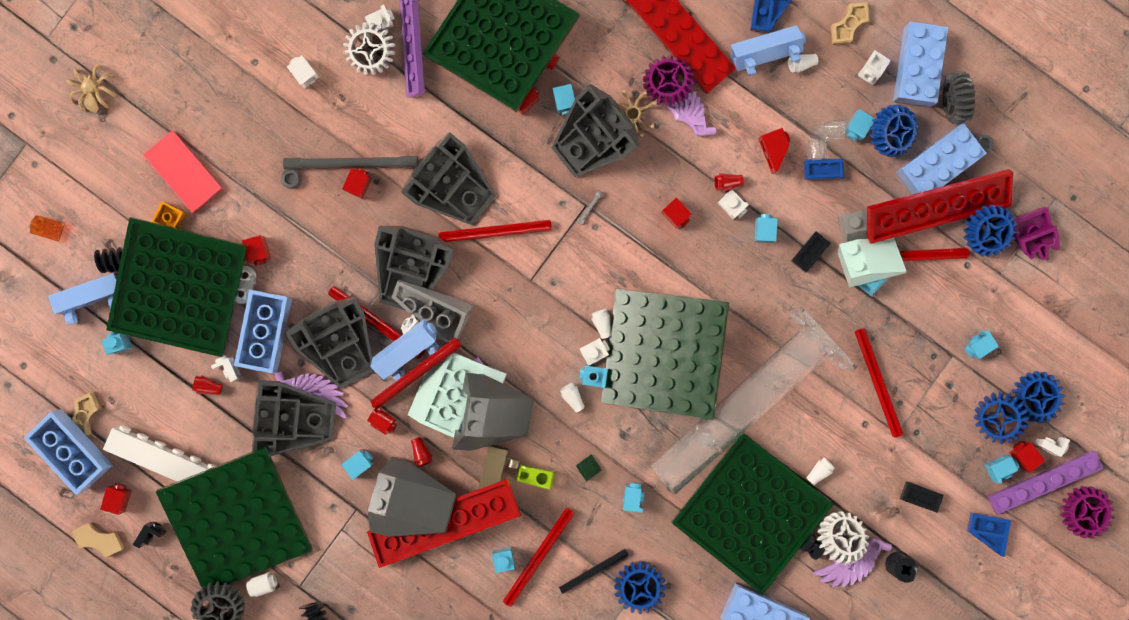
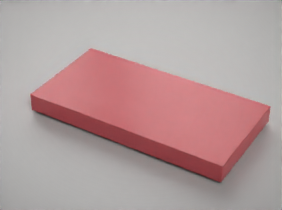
M173 130L144 154V157L192 213L198 211L223 189Z

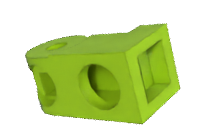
M520 465L517 481L550 490L553 485L555 471Z

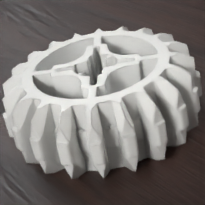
M363 22L362 27L356 25L357 32L354 29H350L349 31L353 36L346 35L345 38L349 40V43H343V46L348 47V50L343 51V53L350 55V57L346 58V61L353 60L351 68L358 65L357 72H361L364 68L365 75H368L369 70L372 75L376 74V69L379 73L383 72L382 66L385 68L389 67L386 60L393 62V59L389 57V54H395V51H390V47H395V43L389 44L393 37L385 36L388 33L387 29L381 32L382 25H378L375 29V23L373 22L370 23L369 27L367 22ZM370 32L377 35L383 44L374 43L372 37H370ZM364 34L362 45L355 48L358 38ZM367 44H369V46L378 47L376 49H373V51H371V54L369 51L366 50L361 51V49H365L366 47H368ZM379 50H384L382 58L375 64L376 53ZM357 53L364 54L366 60L369 61V65L363 63L358 58Z
M843 511L832 513L830 516L825 517L824 521L819 525L821 528L817 531L821 535L817 540L822 541L819 548L825 549L823 555L829 554V560L835 559L836 564L843 563V565L853 564L857 560L862 559L863 554L867 552L866 547L869 545L866 541L869 536L864 533L867 528H862L861 526L863 521L857 522V516L851 517L850 513L844 514ZM836 524L835 534L833 535V527ZM852 541H854V546H853V549H852V551H851Z

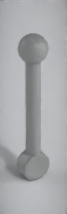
M602 191L595 193L596 196L582 217L577 219L579 225L584 224V219L594 204L603 196Z

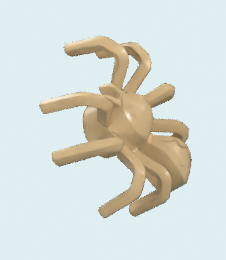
M101 65L94 66L92 70L93 79L91 75H88V78L84 76L83 79L78 74L80 69L74 68V75L82 84L72 82L70 79L66 80L69 85L81 88L80 90L72 91L69 100L75 104L73 96L83 93L78 103L79 108L86 112L82 105L84 98L86 108L92 113L98 111V101L105 108L109 107L99 95L100 90H104L111 96L116 97V93L99 85L106 77H113L112 73L103 74L96 82V70L102 69Z
M623 90L622 94L627 100L629 107L617 101L616 103L620 108L625 109L623 112L635 125L637 135L643 137L644 134L638 131L636 122L650 129L654 128V125H648L640 120V118H644L641 114H645L640 111L653 107L656 102L653 101L651 104L638 108L640 100L645 97L647 92H643L636 99L633 106L626 91Z

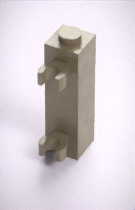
M494 445L489 446L478 490L500 482L504 465L517 469L519 460L508 458V449Z

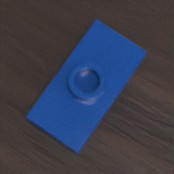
M843 159L803 161L804 180L844 178Z

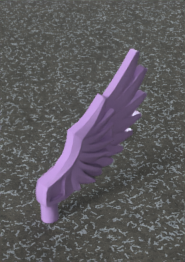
M693 92V94L688 93V99L682 97V104L678 101H675V106H672L671 102L668 103L666 108L671 111L675 120L690 126L695 136L716 135L715 127H706L705 117L703 116L705 111L703 108L704 104H700V97L696 99V92Z
M282 371L275 373L277 381L336 402L335 413L346 418V414L339 406L347 408L348 405L340 398L335 397L343 396L344 393L335 390L338 386L336 384H329L331 383L330 379L322 380L324 378L322 375L317 377L316 374L310 376L309 373H306L297 378L285 380Z
M872 538L868 542L867 552L863 554L862 559L847 565H843V563L836 564L834 559V563L813 571V575L824 576L820 579L821 583L834 580L831 584L833 587L841 584L845 588L849 581L853 585L856 580L861 581L863 576L867 577L868 571L872 572V567L875 566V559H877L880 551L890 552L892 545Z

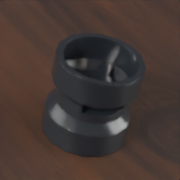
M810 534L800 547L802 551L808 552L814 560H817L825 551L824 548H819L822 541L818 542L813 534Z

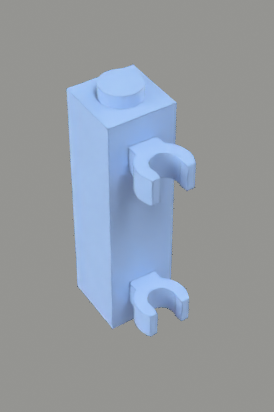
M796 25L731 44L733 63L737 71L746 69L748 75L756 74L755 66L787 56L791 57L792 62L800 61L799 53L803 52V44L806 43L805 35L803 32H800Z
M112 273L49 295L48 298L53 313L65 314L66 323L72 325L79 322L78 316L74 311L76 309L108 299L111 309L118 274Z
M423 319L372 358L370 367L383 380L392 375L394 380L397 381L405 375L404 370L400 367L424 349H427L430 355L440 349L439 345L435 342L437 337L435 326Z

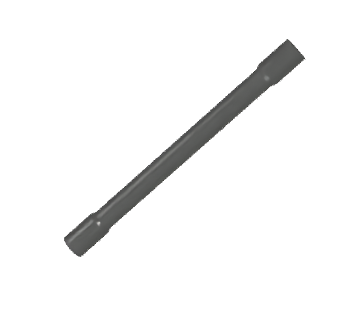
M418 156L283 159L284 170L349 167L404 168L418 166Z

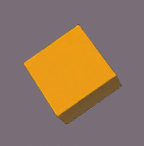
M162 201L151 222L179 228L187 213Z

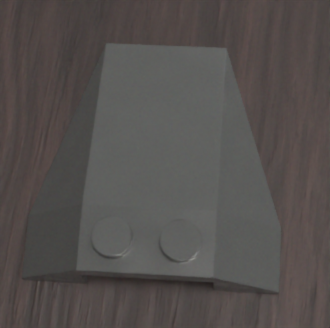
M589 84L575 98L551 148L573 176L577 177L625 158L639 143L635 125L612 96Z
M450 132L431 148L411 173L401 191L402 194L418 206L470 225L475 223L496 197L465 144Z
M379 226L374 245L380 303L405 310L392 298L398 280L433 290L449 267L454 248L439 237L407 227Z
M355 297L337 300L304 317L285 333L294 349L340 388L374 372L370 367L372 352L365 315Z
M465 372L462 392L468 395L462 430H455L452 449L473 451L528 436L534 399L484 374Z
M259 380L255 396L252 452L266 446L270 456L332 440L336 402L280 381Z
M391 457L378 474L369 504L368 519L370 532L387 537L446 533L457 494L412 462Z

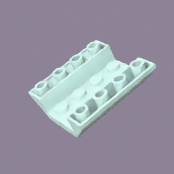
M454 352L424 374L408 416L423 425L454 438L455 430H462L468 395L462 392L465 372L484 374L501 383L504 382L507 374Z

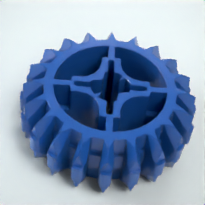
M897 104L887 105V108H881V112L876 113L877 119L872 120L874 125L869 127L872 129V133L869 136L873 138L871 143L875 145L874 149L879 151V153L888 157H898L901 154L907 153V149L912 148L911 143L916 142L914 138L918 135L916 129L919 126L915 123L918 119L914 117V112L910 111L908 107Z
M989 205V207L982 206L981 211L975 210V216L969 215L971 221L965 222L968 228L963 230L967 233L964 236L965 240L968 241L966 244L973 252L991 257L992 254L999 255V250L1005 252V246L1011 247L1010 240H1016L1012 235L1017 233V230L1014 229L1017 224L1013 221L1014 216L1007 209L994 205ZM999 217L997 220L988 221L990 218ZM989 240H992V241H993V242L988 243V244H981V243H983L984 241H986V242L989 241Z
M1034 371L1033 374L1026 373V377H1019L1021 383H1014L1017 389L1011 390L1015 393V396H1012L1011 399L1013 400L1017 396V404L1024 402V406L1021 409H1028V413L1024 415L1029 416V422L1034 423L1036 421L1037 423H1042L1043 420L1049 422L1050 417H1057L1055 411L1061 412L1062 410L1059 408V405L1065 404L1061 401L1065 394H1060L1064 388L1057 387L1060 381L1054 380L1053 375L1047 376V372L1039 373V371ZM1042 383H1044L1047 386V388L1050 391V394L1045 392ZM1033 384L1030 392L1026 394L1028 387ZM1036 395L1045 396V397H1040V399H1037V400L1034 399V398H1031V397H1036ZM1050 400L1048 406L1045 408L1046 402ZM1026 401L1031 402L1032 408H1034V412L1029 409V407L1026 404Z
M993 392L991 393V399L985 396L983 398L985 402L979 401L978 405L980 407L975 408V412L978 414L974 415V419L980 420L975 423V426H982L979 433L986 432L985 439L992 436L993 443H995L997 438L1000 444L1004 443L1005 438L1008 443H1011L1012 437L1018 440V434L1024 435L1025 431L1022 428H1028V424L1024 422L1029 421V416L1024 415L1028 413V409H1021L1024 406V402L1017 404V396L1013 400L1010 399L1011 393L1003 397V392H999L997 397ZM998 404L997 412L985 414L988 407ZM1005 405L1010 406L1016 412L1017 415H1015L1014 413H1009L1006 410ZM1000 412L1004 415L1003 417H1006L1003 423L997 419ZM986 420L996 424L997 430L990 427ZM1018 421L1014 429L1005 432L1007 423Z
M638 561V566L636 567L635 563L631 562L632 568L629 569L625 565L624 569L626 572L624 573L621 570L618 572L622 578H615V581L620 583L614 585V589L619 590L615 593V596L621 597L618 600L619 604L625 602L624 609H628L631 606V613H634L636 608H638V614H642L643 608H645L646 613H649L648 607L651 606L655 610L656 606L654 603H662L658 597H665V593L661 592L666 590V586L661 585L665 582V579L659 578L662 573L661 571L655 572V565L649 569V562H646L644 567H642V561ZM635 573H646V575L639 579L631 577ZM651 577L656 583L654 594L647 587ZM626 581L633 587L629 597L624 592ZM635 584L639 586L643 584L645 590L639 589L638 591H636L637 587L635 586ZM640 596L649 598L642 602L634 601Z

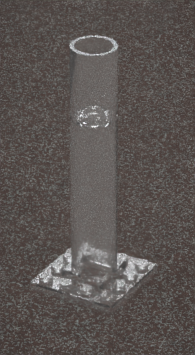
M793 304L788 309L790 312L788 316L798 325H802L797 329L798 332L716 405L714 420L702 418L650 465L659 479L674 494L683 489L825 360L831 361L835 366L844 371L847 369L853 372L858 367L803 307Z

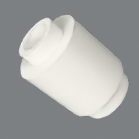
M269 572L251 578L246 583L247 591L251 597H258L275 591V586H277V579L275 575H271Z

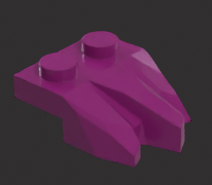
M1042 207L1014 218L1013 221L1017 224L1014 229L1017 230V233H1014L1013 237H1015V241L1023 253L1031 260L1035 257L1036 253L1040 259L1049 260L1050 247L1054 250H1060L1058 230L1052 224L1047 207Z

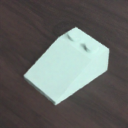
M894 238L870 244L869 239H857L839 244L838 256L849 288L907 272Z

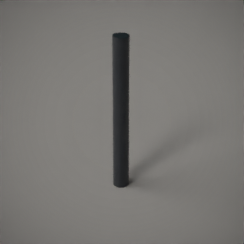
M623 549L559 587L561 593L564 594L629 555L626 549Z

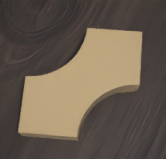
M868 2L847 5L845 18L830 26L832 45L853 42L856 28L870 21Z
M94 392L87 393L74 400L75 413L72 421L87 437L92 435V418L101 409Z
M91 522L71 531L79 549L83 547L95 548L103 554L104 558L124 549L117 531L111 533L99 531Z

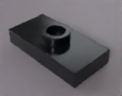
M815 231L792 258L791 262L807 273L831 243Z
M906 481L900 500L938 513L944 495Z

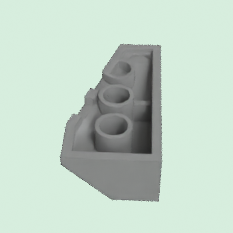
M867 210L838 217L843 243L857 239H867Z
M401 280L397 281L392 298L408 313L416 316L420 320L419 322L425 319L428 323H432L437 330L436 338L446 343L453 338H460L474 306L460 299Z

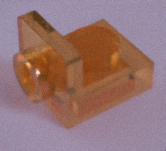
M35 215L30 222V233L59 242L65 224Z

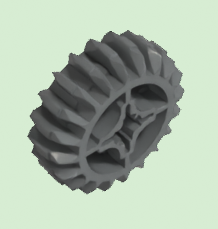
M961 71L948 74L944 80L945 83L942 90L944 112L948 121L952 124H965L971 121L975 113L976 91H974L972 78L966 72Z
M219 581L216 582L215 586L211 582L207 587L203 585L200 591L196 592L192 600L191 612H193V619L241 620L245 612V602H243L244 597L239 596L240 589L234 591V585L227 587V582L220 585ZM210 598V603L207 606H203V602ZM233 608L234 611L226 616V612Z

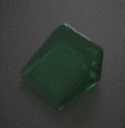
M592 454L576 464L577 469L586 482L602 471Z

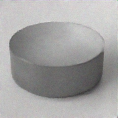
M983 134L975 138L986 153L992 150L994 142L990 136Z
M288 169L282 173L281 183L286 188L295 189L301 183V176L297 171Z

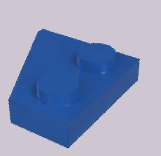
M754 0L750 30L769 33L791 0Z
M970 512L967 531L998 555L1005 557L1011 520Z

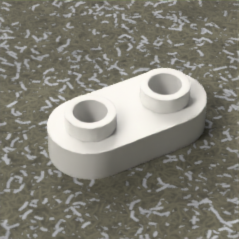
M243 266L236 302L239 304H246L249 290H254L257 274L249 266ZM244 272L248 273V277L246 279H244L242 276ZM240 291L244 292V296L242 298L239 297Z

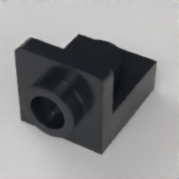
M154 521L149 522L143 526L133 545L137 548L145 545L148 546L154 535L161 537L167 531L163 529L161 524Z

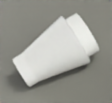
M816 54L799 55L801 60L797 62H792L791 57L788 59V66L792 73L798 74L814 65H818V56Z
M602 309L593 312L591 320L598 330L601 339L612 336L610 314L607 313V310Z
M573 383L564 386L560 390L561 397L573 408L575 413L585 407L579 390Z
M824 457L822 460H818L806 478L813 485H816L819 481L831 475L835 467Z

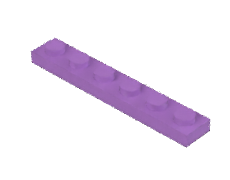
M400 0L407 97L414 98L425 94L418 0Z
M1090 451L990 494L988 499L995 514H1000L1100 471L1103 467L1096 451Z

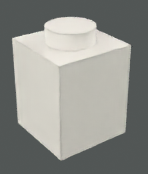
M303 56L293 58L290 61V65L287 66L304 89L320 78Z

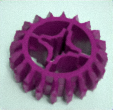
M663 55L662 61L656 58L655 65L649 64L650 69H646V76H643V82H645L643 88L646 89V95L651 96L650 100L652 102L657 99V105L664 102V106L667 107L669 102L672 103V106H675V101L682 104V97L688 99V93H692L693 88L691 86H694L695 81L692 80L694 78V73H691L692 68L687 66L686 61L680 63L679 56L676 60H673L672 55L666 60V57ZM680 74L684 77L682 87L679 86L677 81ZM656 75L659 77V80L661 81L657 89L653 85V80Z
M1080 486V490L1074 488L1073 493H1067L1069 499H1062L1066 504L1065 506H1060L1064 512L1059 515L1065 518L1062 523L1067 525L1066 529L1068 531H1073V535H1080L1081 538H1087L1088 536V538L1093 539L1095 535L1098 537L1102 536L1101 531L1108 532L1107 525L1112 526L1109 520L1115 518L1111 515V512L1115 511V509L1109 507L1113 502L1107 500L1108 495L1102 494V490L1095 489L1092 486L1088 488ZM1092 497L1097 503L1090 504L1085 498ZM1085 520V522L1088 523L1089 526L1081 527L1077 521Z

